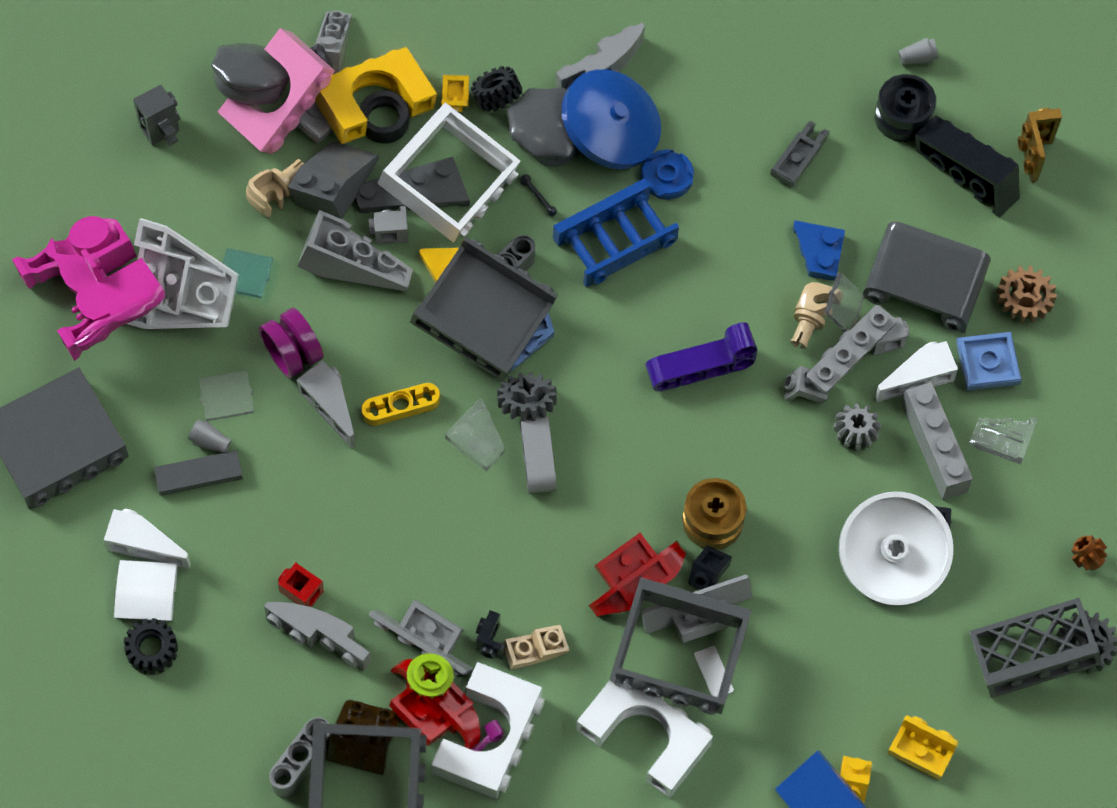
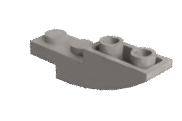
M643 22L635 26H628L614 36L604 37L597 43L595 55H587L580 62L562 67L556 72V87L567 90L579 76L592 70L607 69L616 72L621 71L634 57L644 41L645 25Z
M267 602L264 605L267 622L276 629L282 627L289 632L290 638L299 645L305 643L312 648L319 639V644L329 652L334 650L342 655V660L352 668L358 666L365 671L371 663L370 652L353 641L355 638L354 627L341 619L318 609L294 603Z

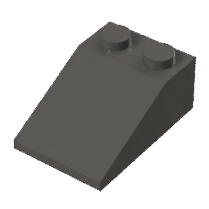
M331 142L300 166L290 182L288 189L296 206L315 212L321 210L342 219L379 160V156L339 142Z

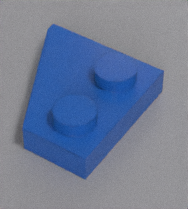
M794 220L793 231L797 235L801 255L805 258L808 275L835 281L845 230Z

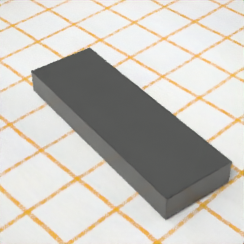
M237 450L154 467L160 496L243 479Z

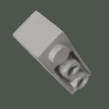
M326 11L316 44L319 43L324 47L335 70L333 74L340 72L343 68L352 14H345L341 11Z

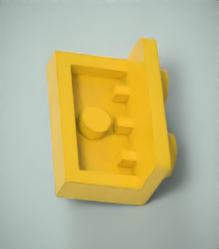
M906 715L887 754L940 780L959 742L950 733L944 730L937 731L928 726L923 719Z

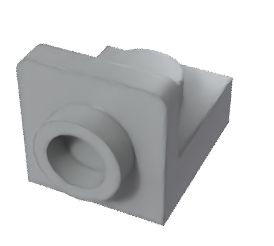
M803 366L788 374L784 381V389H786L785 399L789 401L800 396L822 404L827 401L828 393L824 394L806 379V375L811 369Z

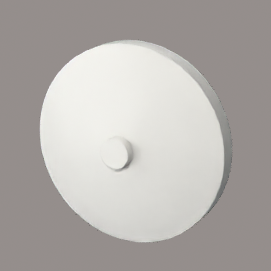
M886 492L865 500L849 515L840 534L839 558L847 579L862 595L881 604L907 605L926 598L943 583L952 564L953 539L945 518L930 502L911 493Z

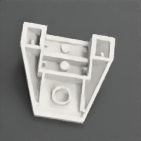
M140 218L134 242L135 246L140 247L138 259L142 258L164 289L166 297L161 304L148 314L127 324L142 329L227 327L230 321L239 274L168 226Z

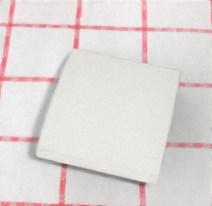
M120 560L114 618H147L149 620L156 618L157 620L172 621L178 563Z

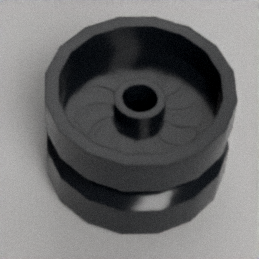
M901 74L891 77L883 84L879 91L874 118L877 128L885 137L894 141L906 143L916 141L915 134L933 118L937 97L933 87L925 79L916 75Z

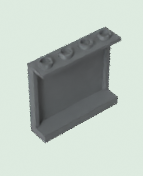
M464 237L458 251L424 301L413 312L410 323L503 381L554 305L558 295L547 284H539L533 280L525 270L516 269L509 265L507 260L501 255L492 254L487 251L479 241Z
M80 367L0 407V458L22 494L28 509L44 505L49 501V498L59 493L69 492L76 484L97 477L101 471L109 467H116L129 457L125 443Z

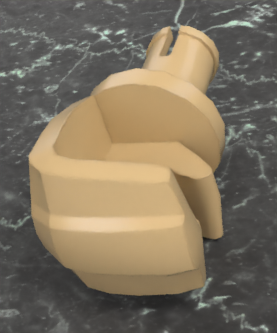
M297 159L282 172L273 168L272 170L267 169L255 175L249 180L246 187V198L249 204L266 218L272 215V207L269 205V201L275 200L279 208L283 209L284 197L291 195L288 186L300 166L304 163Z
M811 282L804 287L795 307L794 318L799 322V325L790 341L793 346L798 348L799 344H801L800 349H807L814 329L821 330L824 328L826 321L822 317L830 314V308L827 303L837 305L841 297L840 291L831 286ZM821 301L827 302V303L816 304L817 302H821Z

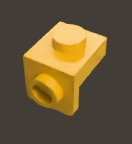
M443 75L441 106L447 103L458 113L463 112V108H468L469 76Z
M843 756L840 775L859 799L865 803L872 762Z

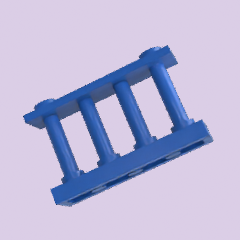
M645 178L553 225V240L556 244L560 246L564 243H570L586 266L587 270L584 271L583 280L585 287L602 283L609 275L662 247L668 248L678 240V224L674 223L665 228L647 202L650 198L651 186ZM633 207L639 208L656 233L643 240L625 215V212ZM610 219H616L633 245L620 252L602 227V224ZM587 231H593L610 257L597 264L579 236Z

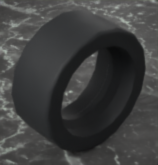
M385 90L374 92L361 103L360 109L368 120L365 136L372 141L378 143L394 142L400 139L408 130L410 122L408 105L395 92ZM379 107H390L399 112L400 118L392 126L378 127L370 123L369 114Z

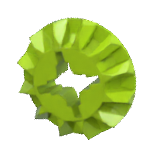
M428 653L416 657L410 663L407 670L410 689H414L419 696H429L432 699L434 696L444 695L453 682L454 673L450 663L437 654ZM425 671H428L429 674L438 673L435 675L436 684L430 679L423 680L425 678Z

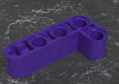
M741 322L727 328L724 339L654 357L648 360L645 366L654 391L660 392L747 369L755 363L757 346L749 324Z

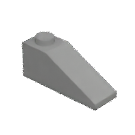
M322 360L297 379L298 392L346 444L353 448L355 446V437L341 384L342 377L334 366L329 367Z

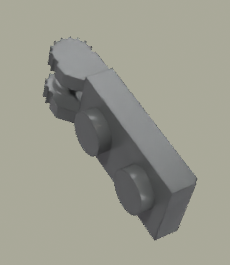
M809 121L801 133L798 132L772 168L770 175L793 188L820 151L830 131L823 129L814 141L809 136L813 133L816 123Z

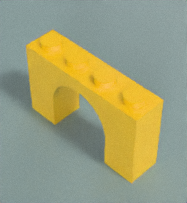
M404 47L399 50H391L386 55L375 59L370 58L354 67H346L340 72L333 74L328 86L321 89L315 97L316 105L340 143L345 144L365 136L368 120L353 98V94L360 88L381 86L395 92L407 103L411 118L433 110L437 93L408 48Z

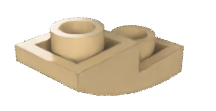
M561 625L535 629L530 635L505 639L502 643L505 645V654L511 670L547 661L569 652Z

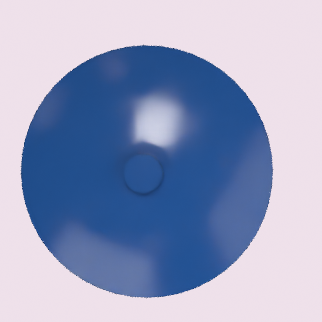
M607 69L588 71L579 76L569 86L563 97L562 119L567 134L574 145L592 161L613 169H628L644 162L656 149L661 136V121L658 110L649 94L630 77Z

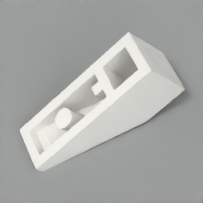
M947 341L927 343L878 385L875 395L876 402L902 396L907 389L932 382L933 387L954 382L958 368Z
M123 509L122 511L113 510L104 537L107 551L155 562L178 563L177 567L190 568L188 553L144 517L130 509Z

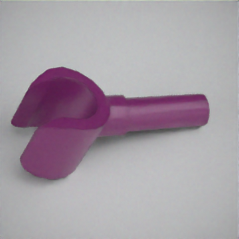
M493 720L485 725L484 729L487 736L472 749L473 751L480 752L491 742H496L503 738L504 731L497 720Z

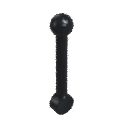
M528 174L522 175L521 184L529 187L547 209L549 216H555L557 209L554 206H550L535 188Z

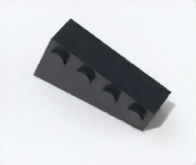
M937 115L915 134L916 151L941 172L948 170L954 182L960 187L966 185L975 193L974 198L981 204L986 201L994 207L992 213L1000 218L1020 199L1019 164L1012 158L1003 156L992 146L983 144L975 139L972 134L963 132L950 121L943 120Z

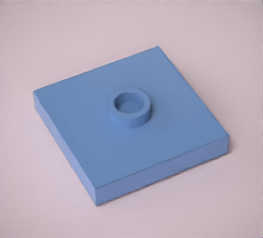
M1011 332L957 338L956 344L966 391L1021 384L1022 379Z

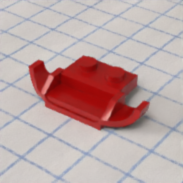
M641 532L594 566L610 590L588 606L597 617L630 611L640 577L667 584L676 577L681 569L686 552L680 543L675 541L657 555Z
M414 659L403 660L390 671L393 674L399 673L407 679L408 667ZM425 671V678L423 680L430 679L436 684L435 675L438 673L429 674L428 671ZM407 682V689L390 701L389 707L409 727L422 728V734L427 735L426 743L428 746L448 731L452 734L458 731L465 741V747L470 750L480 742V724L473 707L474 703L453 682L444 695L440 694L432 699L429 696H419L414 689H410L409 682Z

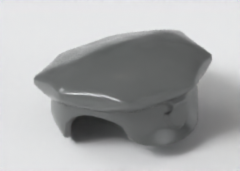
M237 43L219 46L211 63L217 89L224 96L245 104L264 105L276 103L281 97L290 77L287 70L265 50L266 46Z
M529 88L507 109L511 140L516 141L527 150L539 163L550 167L562 166L570 162L578 151V148L568 136L562 119V101L567 90L565 88Z

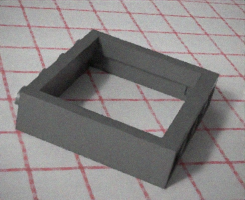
M640 577L610 681L615 682L616 686L623 689L635 688L642 690L645 695L658 698L662 696L671 699L676 705L698 707L700 711L706 714H722L752 610ZM643 600L737 628L717 697L622 669Z
M330 723L313 724L309 808H323L327 733L411 737L407 808H423L424 794L418 793L419 782H425V764H420L421 752L426 753L427 735L422 734V728Z

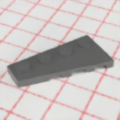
M453 157L404 170L398 176L438 208L447 207L448 204L470 206L468 194ZM380 178L364 182L355 197L360 213L381 212L383 210L395 211V208L406 205L377 184Z

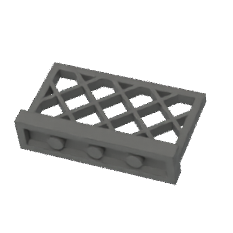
M1080 597L969 631L991 698L1102 665L1100 652L1094 640ZM1077 608L1079 616L1074 624L1061 619L1065 611ZM1046 618L1052 621L1046 632L1033 627L1038 619ZM1057 624L1070 629L1065 640L1051 635ZM1015 626L1024 629L1018 641L1006 636L1008 630ZM1030 632L1042 637L1036 649L1024 644ZM1075 632L1087 636L1089 643L1077 647L1069 642ZM991 635L997 639L991 649H988L979 644L978 638ZM1048 640L1060 645L1058 652L1052 655L1041 651ZM1002 641L1015 646L1009 657L996 652ZM1020 649L1033 654L1029 662L1021 664L1014 660ZM982 652L987 654L985 659L983 657ZM992 657L1005 662L1001 670L993 673L988 672L987 666Z

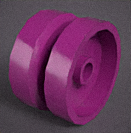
M294 307L280 315V324L270 320L259 327L261 339L268 353L280 371L289 379L303 371V362L312 366L324 358L321 345L303 315Z

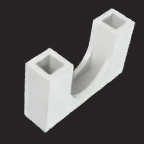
M477 662L466 687V696L500 711L509 722V735L499 747L485 752L473 751L443 739L432 763V774L497 800L500 792L505 793L509 786L511 776L508 773L512 765L515 767L518 765L523 750L519 749L523 739L528 741L534 727V724H531V720L534 714H540L545 699L541 698L542 687Z
M609 681L577 720L576 731L600 747L615 727L627 717L646 715L659 721L667 731L669 744L648 771L646 782L670 799L710 748L713 736L710 735V730L699 722L696 724L692 722L680 707L670 706L663 701L664 698L662 696L658 698L645 695L642 690L635 688L623 689L616 686L615 682Z

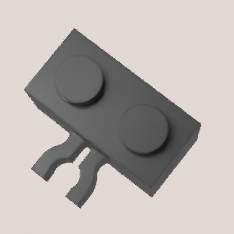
M160 84L133 99L139 127L152 146L164 139L168 146L178 142L175 134L180 131L178 125L180 115L175 108L178 106V103L171 91L167 93Z

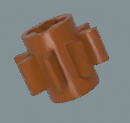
M1093 535L1082 536L1073 544L1071 551L1074 556L1071 559L1078 568L1083 566L1085 570H1096L1106 560L1107 554L1104 550L1107 546L1101 538L1095 539Z

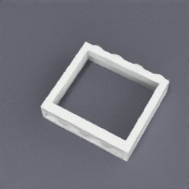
M444 103L383 170L377 184L454 243L460 235L465 237L474 226L471 222L475 218L480 220L489 209L487 204L491 200L494 203L498 200L504 191L502 187L505 183L508 185L512 184L518 176L516 169L521 161L447 103ZM442 127L502 172L459 223L398 177Z

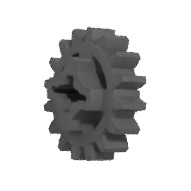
M529 372L528 376L518 373V378L508 376V382L502 381L500 383L501 388H497L498 408H502L503 414L510 413L511 419L519 416L521 421H525L526 417L536 421V416L540 415L545 418L546 411L553 412L554 405H557L556 386H552L551 379L543 381V375L541 374L537 377H533L532 372Z
M1084 610L1100 652L1102 665L1095 666L1100 672L1105 666L1104 663L1110 665L1113 661L1112 656L1117 654V647H1115L1117 646V637H1113L1117 629L1116 627H1107L1108 618L1100 621L1098 612L1093 617H1089L1088 611ZM1075 612L1071 616V621L1067 618L1064 620L1074 624L1079 615ZM1064 626L1059 627L1056 635L1060 637L1059 639L1065 640L1070 629ZM1075 632L1069 643L1077 647L1085 645L1087 636ZM1093 667L1086 669L1088 674H1091Z

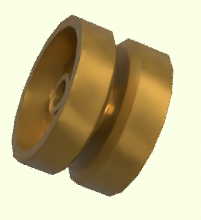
M720 478L704 479L695 484L687 493L682 517L684 532L690 541L701 548L710 546L716 550L724 549L735 543L741 535L747 509L745 496L736 485Z

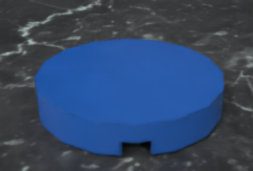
M669 149L659 150L652 153L642 166L641 180L645 178L651 186L650 194L657 198L666 200L679 198L688 192L693 183L694 169L692 163L682 153L678 154Z

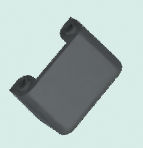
M890 222L882 238L862 297L878 305L886 303L890 300V297H894L942 314L941 321L948 330L965 333L985 280L991 258L980 249L901 222Z

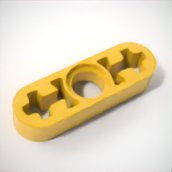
M423 383L369 398L362 405L363 420L371 426H378L432 411L440 403V391L432 383ZM428 393L432 396V400L427 401L426 398H423V394ZM414 395H415V400H417V405H416V406L413 405V397H412V396H414ZM397 399H405L409 405L404 410H398L393 406V403ZM385 403L389 404L390 413H387ZM375 407L379 415L373 416L370 413V408Z

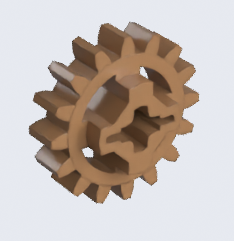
M1018 266L1016 273L1011 269L1008 270L1007 276H1002L997 289V294H999L997 302L998 304H1004L1003 313L1011 311L1010 318L1014 319L1016 316H1020L1021 323H1024L1026 318H1030L1031 322L1035 323L1037 315L1044 319L1047 312L1052 311L1053 303H1055L1057 295L1054 294L1056 285H1049L1051 277H1042V269L1038 270L1037 273L1033 272L1032 266H1029L1027 271H1024L1022 266ZM1010 287H1012V291H1011V292L1013 293V296H1010V292H1009V288H1010ZM1041 292H1043V295H1044V301H1043V302L1041 301V299H1042V296L1040 295Z

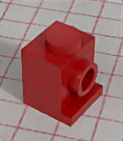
M296 562L290 569L286 568L278 578L279 592L299 605L312 607L324 592L323 581ZM297 586L303 587L300 592L295 589Z

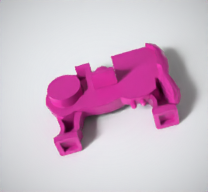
M97 216L82 218L71 227L69 236L65 240L54 241L51 238L47 247L33 258L25 259L17 256L12 259L28 289H31L36 283H43L50 278L61 275L67 287L76 294L77 305L72 308V312L77 313L80 311L81 313L76 316V319L82 321L75 326L62 327L57 330L64 346L74 361L80 357L82 351L105 341L111 332L120 326L148 314L161 304L166 297L161 284L142 258L107 277V273L137 257L130 239L116 219H102Z

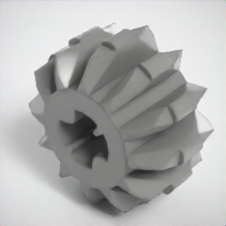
M857 402L854 404L853 409L846 405L843 408V412L837 413L835 418L837 422L834 423L833 430L837 432V441L845 440V449L851 444L854 445L856 451L860 450L861 444L868 449L871 446V441H877L881 422L877 421V412L869 413V405L864 409H860V405Z

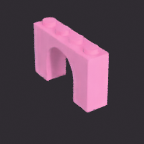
M281 28L265 47V50L287 70L290 77V93L283 106L274 112L265 113L257 105L240 103L228 98L218 111L222 117L259 151L273 154L282 147L284 138L297 127L300 117L313 106L315 97L321 89L328 86L331 76L335 72L332 67L294 33Z

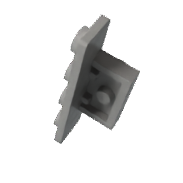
M875 305L851 330L848 329L843 333L839 342L833 348L830 347L825 351L821 360L807 373L806 379L824 394H827L896 325L897 320L882 307Z
M746 574L693 592L729 604H736L752 597L750 579ZM658 604L641 611L644 630L647 634L673 625L683 643L731 627Z
M413 600L401 623L381 610H371L369 616L375 619L374 624L387 632L391 629L399 634L398 639L409 646L415 644L423 649L422 654L432 653L442 656L450 663L454 675H467L473 671L471 666L450 654L464 629L422 602Z

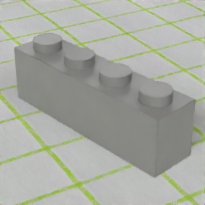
M932 382L907 389L903 397L902 406L941 499L944 500L967 493L973 477Z

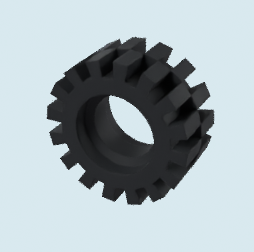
M500 66L498 70L495 67L489 73L487 71L484 72V76H478L476 78L477 81H474L471 87L482 111L486 110V112H490L492 109L495 112L498 111L499 107L504 109L506 104H513V99L517 100L520 97L519 94H522L523 89L514 69H511L509 66L506 68Z
M147 618L142 619L143 624L134 623V629L131 630L129 628L127 631L128 637H124V650L127 659L135 670H140V673L145 674L146 671H149L150 675H155V670L158 669L162 673L165 671L164 667L170 668L173 665L172 659L176 660L177 658L176 651H178L175 634L170 626L167 627L166 622L162 620L158 623L156 618H152V622H148ZM149 637L158 638L162 642L161 650L153 656L144 655L140 651L141 643Z

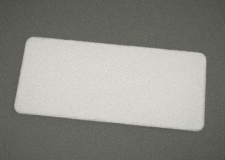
M715 646L695 652L694 656L711 695L717 697L725 668ZM732 684L730 685V689H729V692H728V693H731V692L734 691V689H733V687H732Z

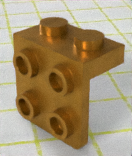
M1042 108L1038 111L1029 112L1026 122L1022 124L1021 136H1018L1017 140L1018 149L1024 153V172L1030 176L1031 182L1038 181L1045 162L1043 145L1053 144L1062 119L1060 108Z

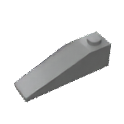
M319 210L303 247L297 267L325 278L407 291L413 273L412 268L388 251L381 252L371 245L372 240L367 236L362 238L350 230L352 225L345 220Z

